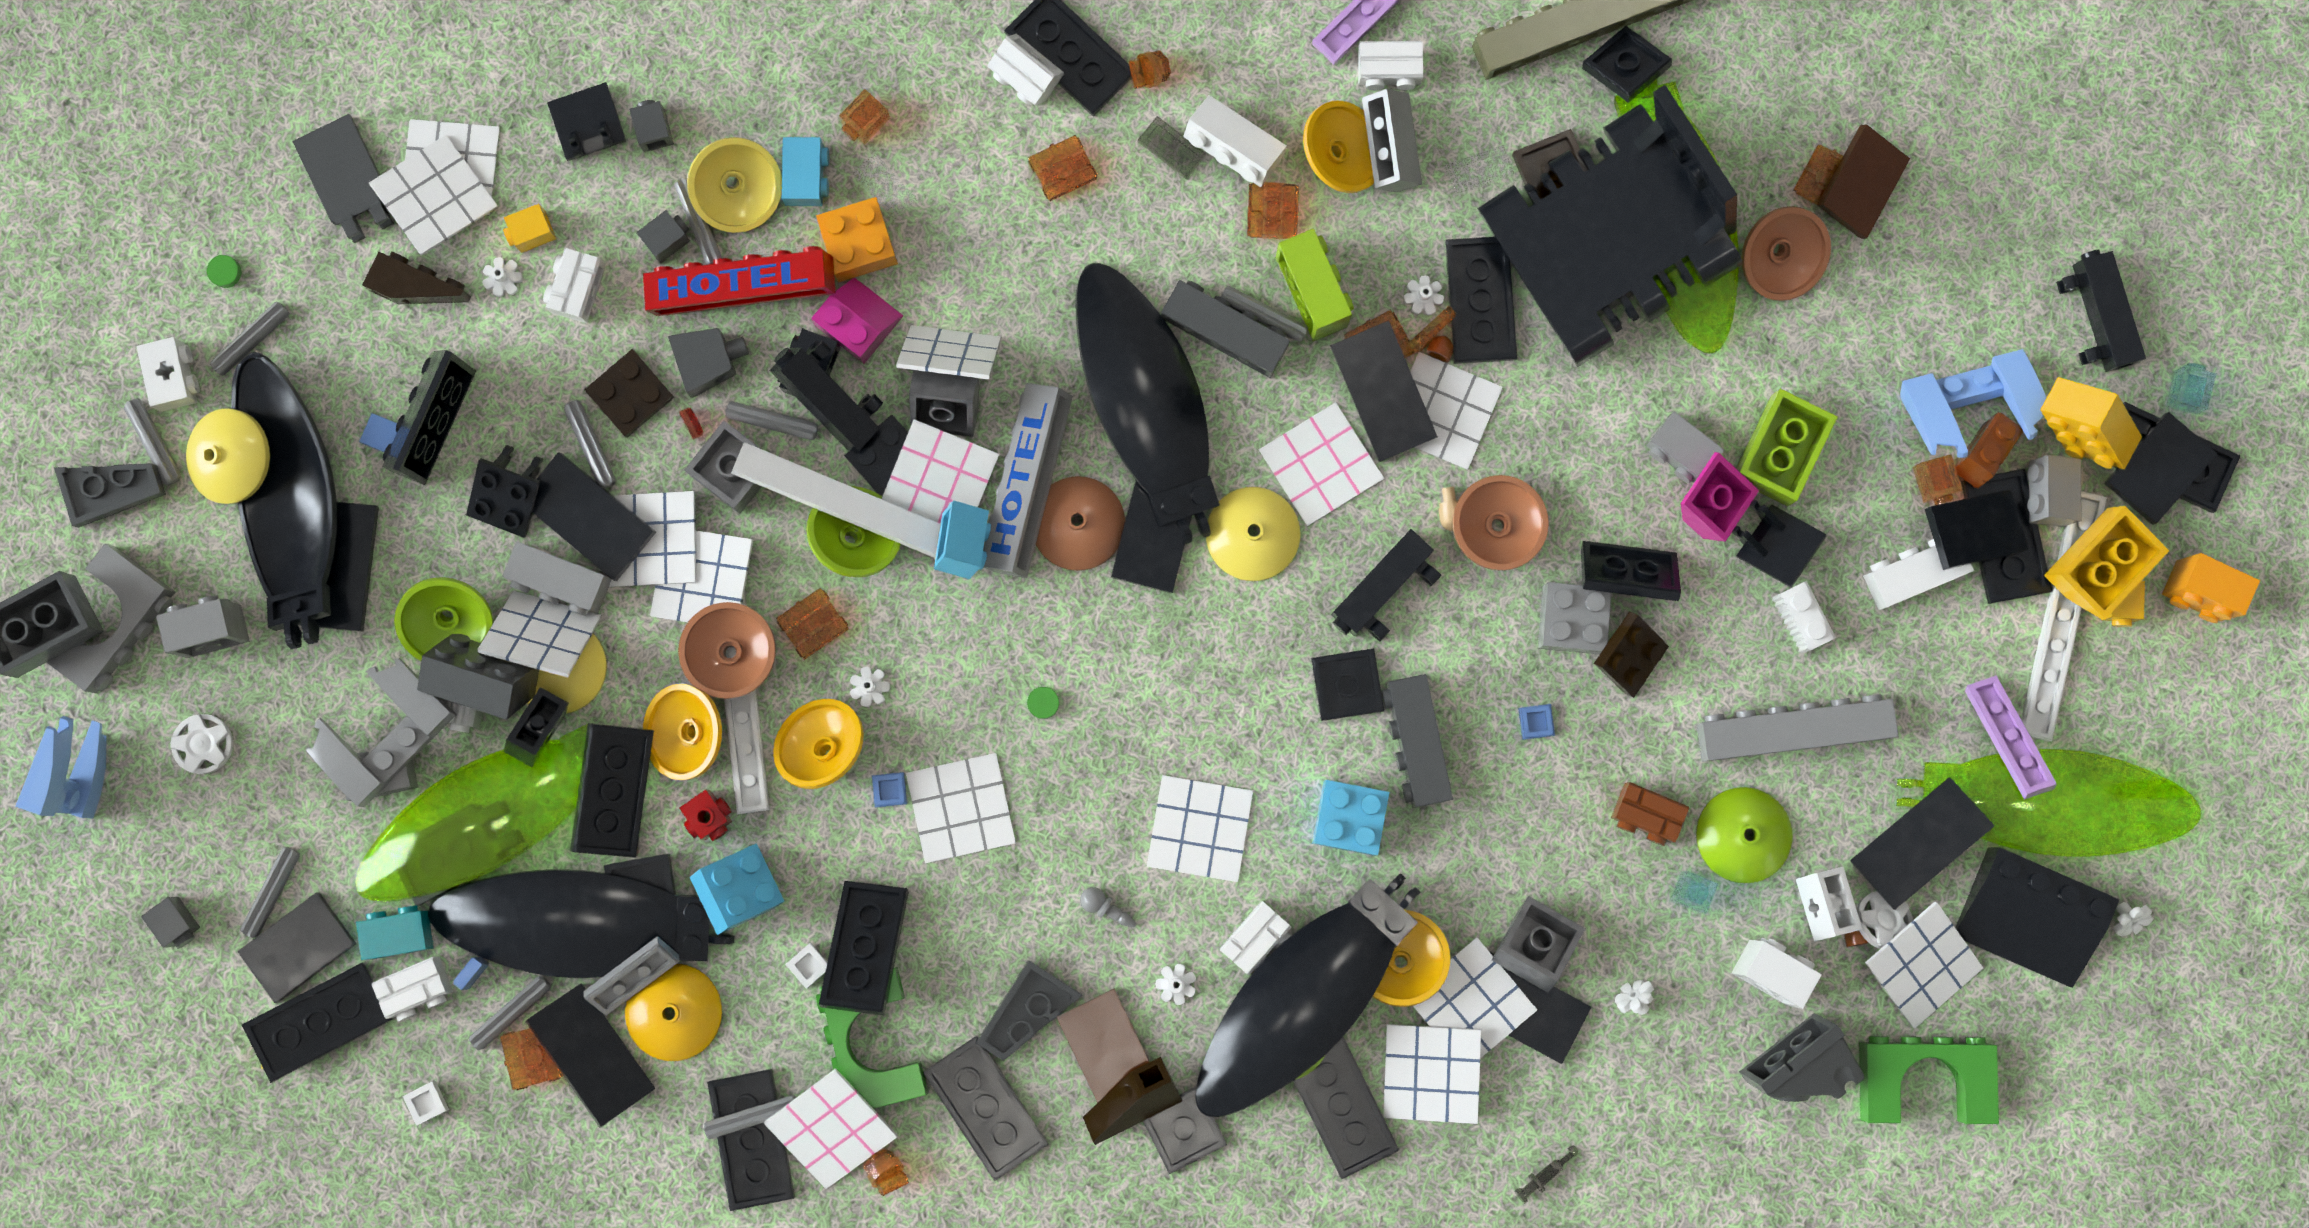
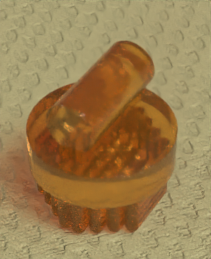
M1160 50L1141 53L1136 59L1128 61L1135 89L1158 86L1162 82L1167 81L1171 74L1169 60Z
M883 1149L871 1155L863 1165L872 1187L878 1188L882 1196L909 1183L906 1174L902 1172L904 1166L900 1159L895 1157L893 1152L888 1149Z

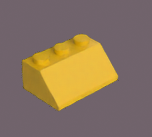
M2126 506L2109 507L2044 576L2067 599L2098 618L2105 620L2162 560L2169 550Z

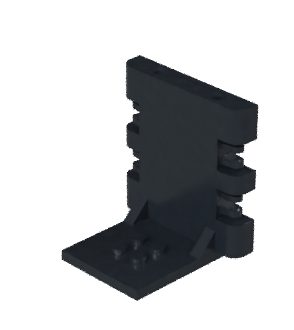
M1666 85L1653 92L1656 115L1654 122L1646 109L1639 104L1603 127L1605 135L1616 150L1614 154L1611 153L1601 137L1594 141L1599 153L1603 155L1604 160L1595 165L1588 151L1584 148L1579 150L1578 154L1588 169L1584 172L1570 150H1567L1548 162L1549 168L1562 187L1558 189L1548 173L1545 172L1540 175L1543 185L1551 193L1542 200L1539 198L1534 186L1528 183L1523 187L1534 204L1531 207H1528L1517 188L1512 185L1477 208L1577 367L1614 345L1611 335L1599 318L1604 314L1616 332L1623 328L1619 318L1614 315L1611 309L1619 304L1623 305L1630 319L1636 321L1640 318L1629 300L1632 296L1649 322L1669 311L1670 306L1656 281L1659 280L1671 298L1678 293L1676 291L1677 288L1670 281L1667 274L1677 269L1684 284H1687L1689 287L1692 286L1695 282L1684 265L1686 262H1689L1704 287L1709 286L1743 264L1737 248L1729 238L1731 234L1736 232L1737 193Z

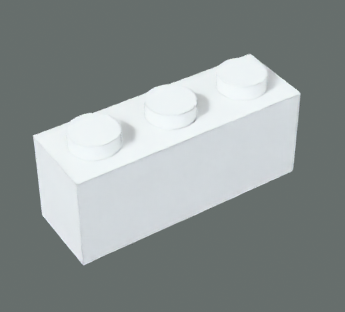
M1210 95L1207 96L1190 117L1183 136L1193 146L1203 149L1215 157L1219 163L1229 166L1241 174L1245 180L1253 182L1259 187H1262L1279 165L1287 145Z
M1933 539L1927 542L1930 548L1919 552L1916 546L1900 553L1901 560L1890 564L1889 560L1885 559L1871 565L1872 572L1863 577L1878 610H1881L1973 572V567L1969 564L1943 570Z

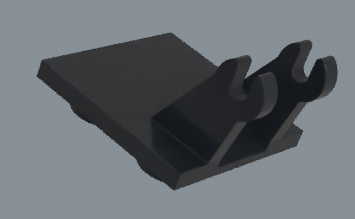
M606 82L547 102L567 161L626 142Z
M506 445L494 462L482 458L478 460L466 516L525 538L540 483L535 478L539 474L541 468L538 466L543 462V458L535 456L531 465L522 475L505 469L512 457L509 455L514 451V447Z
M1753 500L1750 507L1756 511L1761 522L1752 535L1746 530L1743 532L1739 526L1734 528L1732 533L1743 544V547L1736 556L1792 588L1827 535L1772 504L1768 508L1764 504L1760 506L1757 500Z

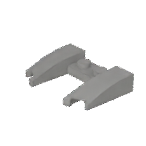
M400 658L395 659L396 666L382 671H378V668L374 666L366 671L407 716L364 759L322 718H319L314 726L319 729L313 748L307 747L306 752L325 774L358 807H365L457 715L441 698L418 691L419 676Z

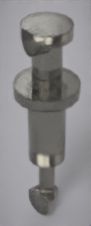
M1570 1146L1567 1155L1561 1160L1552 1161L1537 1175L1529 1174L1528 1177L1531 1182L1524 1188H1517L1514 1191L1518 1198L1525 1204L1528 1202L1527 1197L1537 1189L1541 1193L1546 1191L1544 1185L1563 1170V1165L1578 1155L1576 1146Z

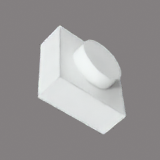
M809 943L785 965L807 989L825 974L828 961L812 943Z
M432 1081L403 1096L416 1126L449 1110L436 1081Z

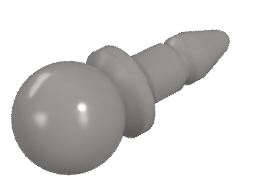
M1090 887L1081 894L1080 903L1085 911L1090 913L1097 912L1100 918L1106 914L1109 918L1118 921L1119 924L1124 926H1136V922L1128 913L1122 912L1115 905H1110L1112 898H1105V894L1099 888Z

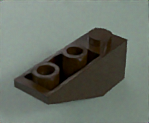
M392 251L389 256L378 252L362 284L370 292L398 305L469 302L471 298L464 291V284L449 277L446 282L436 278L437 272L421 264L416 269L407 264L409 261L407 258Z
M1159 1057L1131 1071L1087 1112L1083 1119L1092 1141L1096 1145L1182 1102V1099L1162 1058Z

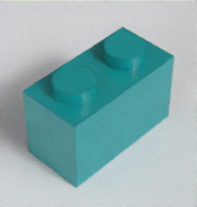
M418 905L398 908L399 914L393 916H386V911L366 914L367 920L356 922L361 961L434 949L428 910L418 911Z

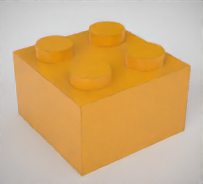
M877 197L816 215L827 253L833 256L834 275L838 283L898 264Z
M2203 553L2176 560L2162 595L2170 598V604L2185 610L2190 607L2200 612L2199 617L2211 623H2218V621L2231 620L2232 618L2246 615L2260 580Z

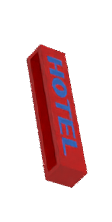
M818 246L805 247L803 252L799 253L779 250L773 252V256L769 257L750 254L743 256V260L739 261L720 258L713 260V264L709 265L690 262L685 263L684 268L673 269L670 266H660L654 268V272L643 273L645 311L656 316L836 294L833 256Z

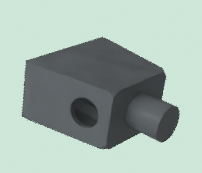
M719 328L668 336L686 393L691 398L737 375L732 360L749 354L743 336L726 342Z

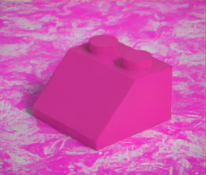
M854 277L837 289L836 294H831L811 320L818 329L832 340L838 341L842 348L865 364L902 319L903 315Z
M1714 452L1680 503L1682 519L1703 539L1726 542L1759 490L1719 452Z

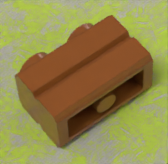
M1997 412L1981 426L1967 447L1968 456L1958 460L1953 468L1954 473L1973 487H1981L1985 482L1994 477L2000 465L2022 435V428L2004 414Z
M1627 782L1624 783L1611 819L1618 821L1616 827L1633 834L1638 829L1648 834L1647 840L1665 846L1666 841L1669 843L1676 842L1689 806Z

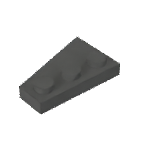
M152 463L105 467L82 466L81 468L54 467L73 527H82L166 495L157 465Z
M1028 960L977 1039L976 1044L1004 1061L1083 995Z

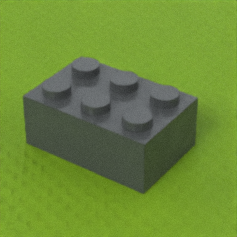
M58 571L0 602V675L19 678L104 632L75 575Z
M451 634L422 655L417 686L418 691L506 720L535 696L539 675L538 669L478 653L481 643L470 640L466 635Z

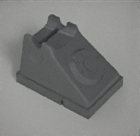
M1815 1013L1739 1071L1747 1083L1771 1098L1788 1102L1806 1101L1811 1096L1831 1095L1839 1099L1847 1093L1845 1084L1848 1081H1853L1857 1085L1865 1078L1863 1071L1844 1040L1845 1034L1839 1026Z

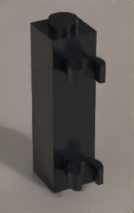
M2098 249L2082 254V260L2072 266L2075 275L2064 277L2061 281L2056 282L2060 294L2080 289L2095 337L2096 347L2078 353L2081 364L2086 365L2102 360L2105 372L2135 365L2145 360L2146 356L2113 251L2101 254Z
M823 340L820 343L818 341L813 342L806 352L803 348L783 349L775 357L774 362L776 364L769 371L847 450L860 451L879 429L870 416L882 406L883 402L875 394L872 396L866 394L857 405L818 365L832 350Z
M1410 529L1331 614L1335 618L1332 622L1334 626L1344 635L1350 632L1353 636L1365 627L1380 642L1390 630L1378 621L1374 615L1406 580L1416 572L1429 586H1432L1442 576L1425 561L1434 549Z

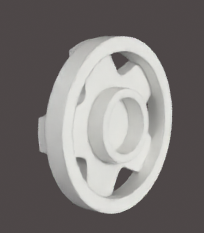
M198 714L188 717L178 725L171 737L170 747L173 757L180 767L195 774H209L223 767L230 758L233 750V737L229 727L221 719L208 714ZM204 720H211L218 725L208 728ZM188 726V733L185 735H181L183 730ZM226 738V749L223 752L219 744ZM179 750L186 752L185 761L182 759ZM204 761L214 764L208 768L199 769Z
M1877 891L1868 894L1858 903L1856 908L1862 930H1859L1861 935L1871 945L1881 949L1893 936L1895 937L1913 921L1909 910L1910 907L1904 902L1897 909L1893 910ZM1870 901L1871 910L1864 911L1866 903ZM1867 927L1873 928L1875 930V937L1871 934Z

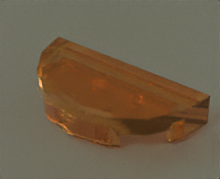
M1448 306L1409 342L1408 346L1415 353L1421 352L1430 344L1433 338L1438 336L1437 334L1446 325L1450 324L1456 317V312Z

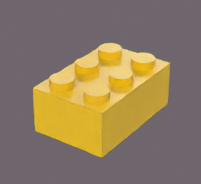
M2060 377L2055 381L2040 409L2047 420V425L2052 428L2056 439L2061 442L2067 455L2081 460L2083 457L2094 460L2096 464L2104 468L2111 469L2114 466L2125 470L2142 438L2118 394Z

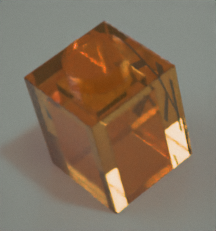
M866 89L839 115L843 124L841 130L852 141L858 138L864 145L890 119L888 110Z
M1951 454L1921 462L1912 467L1923 503L1934 501L1935 505L1954 501V494L1962 491Z

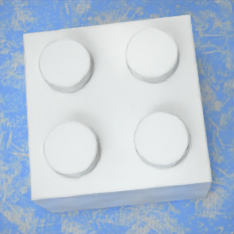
M1761 938L1760 941L1749 940L1732 974L1787 1006L1803 1009L1822 975L1813 970L1815 964L1800 955H1797V957L1791 954L1787 955L1784 953L1787 948L1770 938L1768 940Z

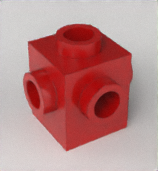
M705 789L679 807L687 819L684 822V826L693 838L697 836L701 840L710 838L713 842L729 831L726 826L732 823L728 816L732 811L722 797L717 799L711 790ZM709 812L710 820L706 822L705 815Z

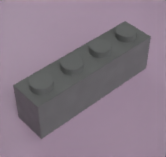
M1179 280L1161 311L1162 318L1175 327L1271 378L1289 346L1290 340L1285 338L1287 334L1275 326L1267 328L1258 323L1259 319L1250 312L1242 311L1240 313L1230 308L1232 304L1220 296L1216 295L1214 298L1203 293L1204 288L1190 280L1185 283Z
M1423 674L1387 682V689L1382 690L1385 708H1391L1394 720L1389 721V729L1392 740L1398 739L1400 752H1396L1395 756L1399 771H1405L1407 783L1402 784L1405 802H1411L1412 808L1453 800L1427 675Z

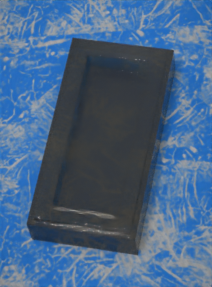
M1158 116L1138 139L1141 145L1186 180L1206 157V153L1193 146L1189 140Z

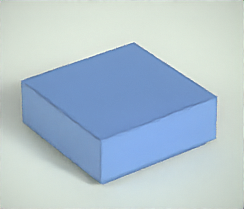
M371 413L359 442L384 452L386 447L393 443L397 435V423Z
M1551 704L1518 708L1522 740L1555 736Z
M904 772L872 775L875 808L907 804Z
M482 957L471 958L453 980V984L461 990L470 989L490 963Z

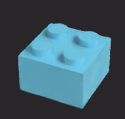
M1325 780L1323 782L1312 844L1378 856L1390 792Z
M757 843L707 865L689 877L717 935L771 911L785 902Z

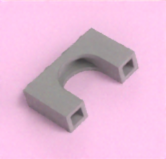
M108 544L102 546L85 569L110 587L118 596L122 608V617L117 630L102 643L95 645L82 643L46 662L83 691L96 694L98 691L105 690L113 680L111 674L118 665H124L131 658L133 646L138 640H142L150 634L153 629L151 623L156 618V615L165 613L167 611L166 608L172 605L173 599L171 597L176 592L120 549Z

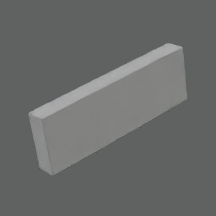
M657 936L584 990V999L607 1016L680 962L679 954Z

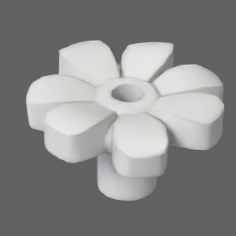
M497 257L493 261L494 267L490 265L484 267L483 273L488 278L484 279L482 283L487 290L493 289L494 296L503 297L505 290L509 295L517 293L518 288L514 283H521L523 281V274L515 272L518 269V264L515 261L509 260L505 265V260Z
M1421 276L1419 284L1415 280H1411L1407 284V289L1411 293L1404 295L1405 304L1413 303L1412 313L1419 315L1424 309L1427 315H1432L1436 312L1434 305L1440 306L1443 304L1444 296L1437 294L1442 289L1438 281L1430 284L1429 276Z
M870 667L861 668L862 676L853 675L850 679V683L856 686V688L850 691L851 697L853 699L861 697L860 704L863 707H870L872 700L878 705L882 704L885 701L882 692L890 691V683L882 681L885 673L877 669L872 674Z
M2127 902L2119 904L2116 908L2120 914L2117 917L2119 923L2113 927V930L2119 936H2127L2132 931L2135 935L2143 929V926H2148L2153 921L2151 916L2152 910L2147 905L2132 909Z
M1178 963L1174 971L1169 966H1165L1161 970L1164 978L1157 979L1155 986L1157 989L1164 990L1160 996L1163 1001L1169 1002L1173 998L1176 1005H1181L1185 1003L1184 995L1188 997L1194 996L1196 990L1190 984L1196 981V977L1193 972L1184 973L1185 965ZM1174 982H1178L1179 986L1174 987Z
M1634 981L1632 987L1627 982L1620 988L1623 993L1618 994L1615 998V1003L1620 1012L1626 1013L1632 1009L1634 1013L1643 1015L1649 1011L1647 1004L1651 1003L1654 999L1651 995L1654 987L1649 981Z

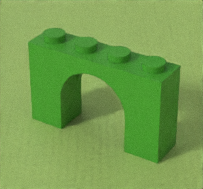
M898 967L893 969L887 1003L905 999ZM821 994L816 995L819 1012L826 1014L828 1025L824 1026L825 1038L828 1045L833 1044L836 1057L831 1058L833 1070L837 1069L873 1109L925 1096L929 1093L921 1061L888 1070H875L863 1065L855 1057L850 1046L851 1027L861 1013L821 1008L819 1006Z
M1869 1036V1042H1859V1066L1865 1075L1864 1080L1860 1082L1861 1121L1867 1123H1901V1082L1905 1072L1919 1060L1936 1058L1942 1061L1954 1076L1956 1083L1957 1121L1965 1124H1999L1997 1045L1986 1043L1985 1037H1965V1043H1953V1037H1933V1043H1921V1037L1901 1036V1042H1889L1888 1036Z

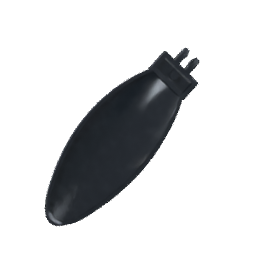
M1091 263L1082 271L1076 289V327L1087 387L1101 424L1127 469L1139 485L1149 494L1158 526L1176 521L1182 540L1187 544L1192 542L1193 538L1185 517L1194 515L1200 534L1203 537L1210 536V526L1203 511L1220 506L1210 475L1208 476L1209 441L1207 422L1200 390L1190 363L1170 327L1133 283L1110 266L1101 263Z
M252 352L236 366L232 380L231 409L249 414L260 424L268 440L270 461L267 475L260 488L251 497L239 502L238 507L249 553L262 588L268 597V628L274 631L284 629L286 645L290 649H296L301 647L302 637L308 645L317 643L320 636L319 626L315 620L331 615L330 588L326 583L332 566L337 534L335 484L330 461L321 435L298 392L274 362L261 353Z
M532 870L485 878L461 885L444 893L430 905L428 910V918L432 926L453 944L482 958L510 968L554 977H603L657 936L679 954L680 961H708V943L732 944L735 936L728 933L719 935L709 934V923L711 921L698 895L677 896L664 889L638 880L586 870Z
M1401 873L1384 891L1369 879L1347 904L1327 912L1298 930L1276 948L1254 971L1224 1015L1201 1066L1195 1096L1196 1105L1202 1114L1209 1117L1230 1115L1269 1097L1315 1065L1353 1026L1378 988L1389 965L1394 948L1398 946L1418 923L1405 911L1421 893L1416 887L1405 895L1400 904H1397L1390 897L1395 890H1398L1403 885L1406 879Z

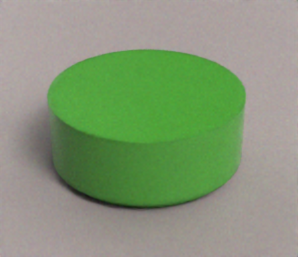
M218 255L208 263L207 276L212 283L219 287H232L241 278V267L230 256Z
M1038 687L1029 694L1027 706L1031 714L1036 718L1048 719L1058 711L1059 698L1051 688Z

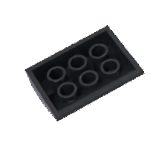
M448 350L434 351L432 357L426 359L422 367L423 377L419 386H415L410 393V406L406 415H402L397 422V435L393 443L389 444L384 451L382 467L417 483L426 485L474 378L475 369Z
M1990 847L1987 848L1955 928L1965 942L2073 988L2107 932L2120 899L2003 848Z

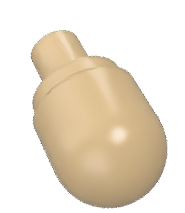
M1447 487L1442 488L1444 502L1439 503L1440 508H1438L1443 528L1453 531V513L1458 500H1456L1455 488Z

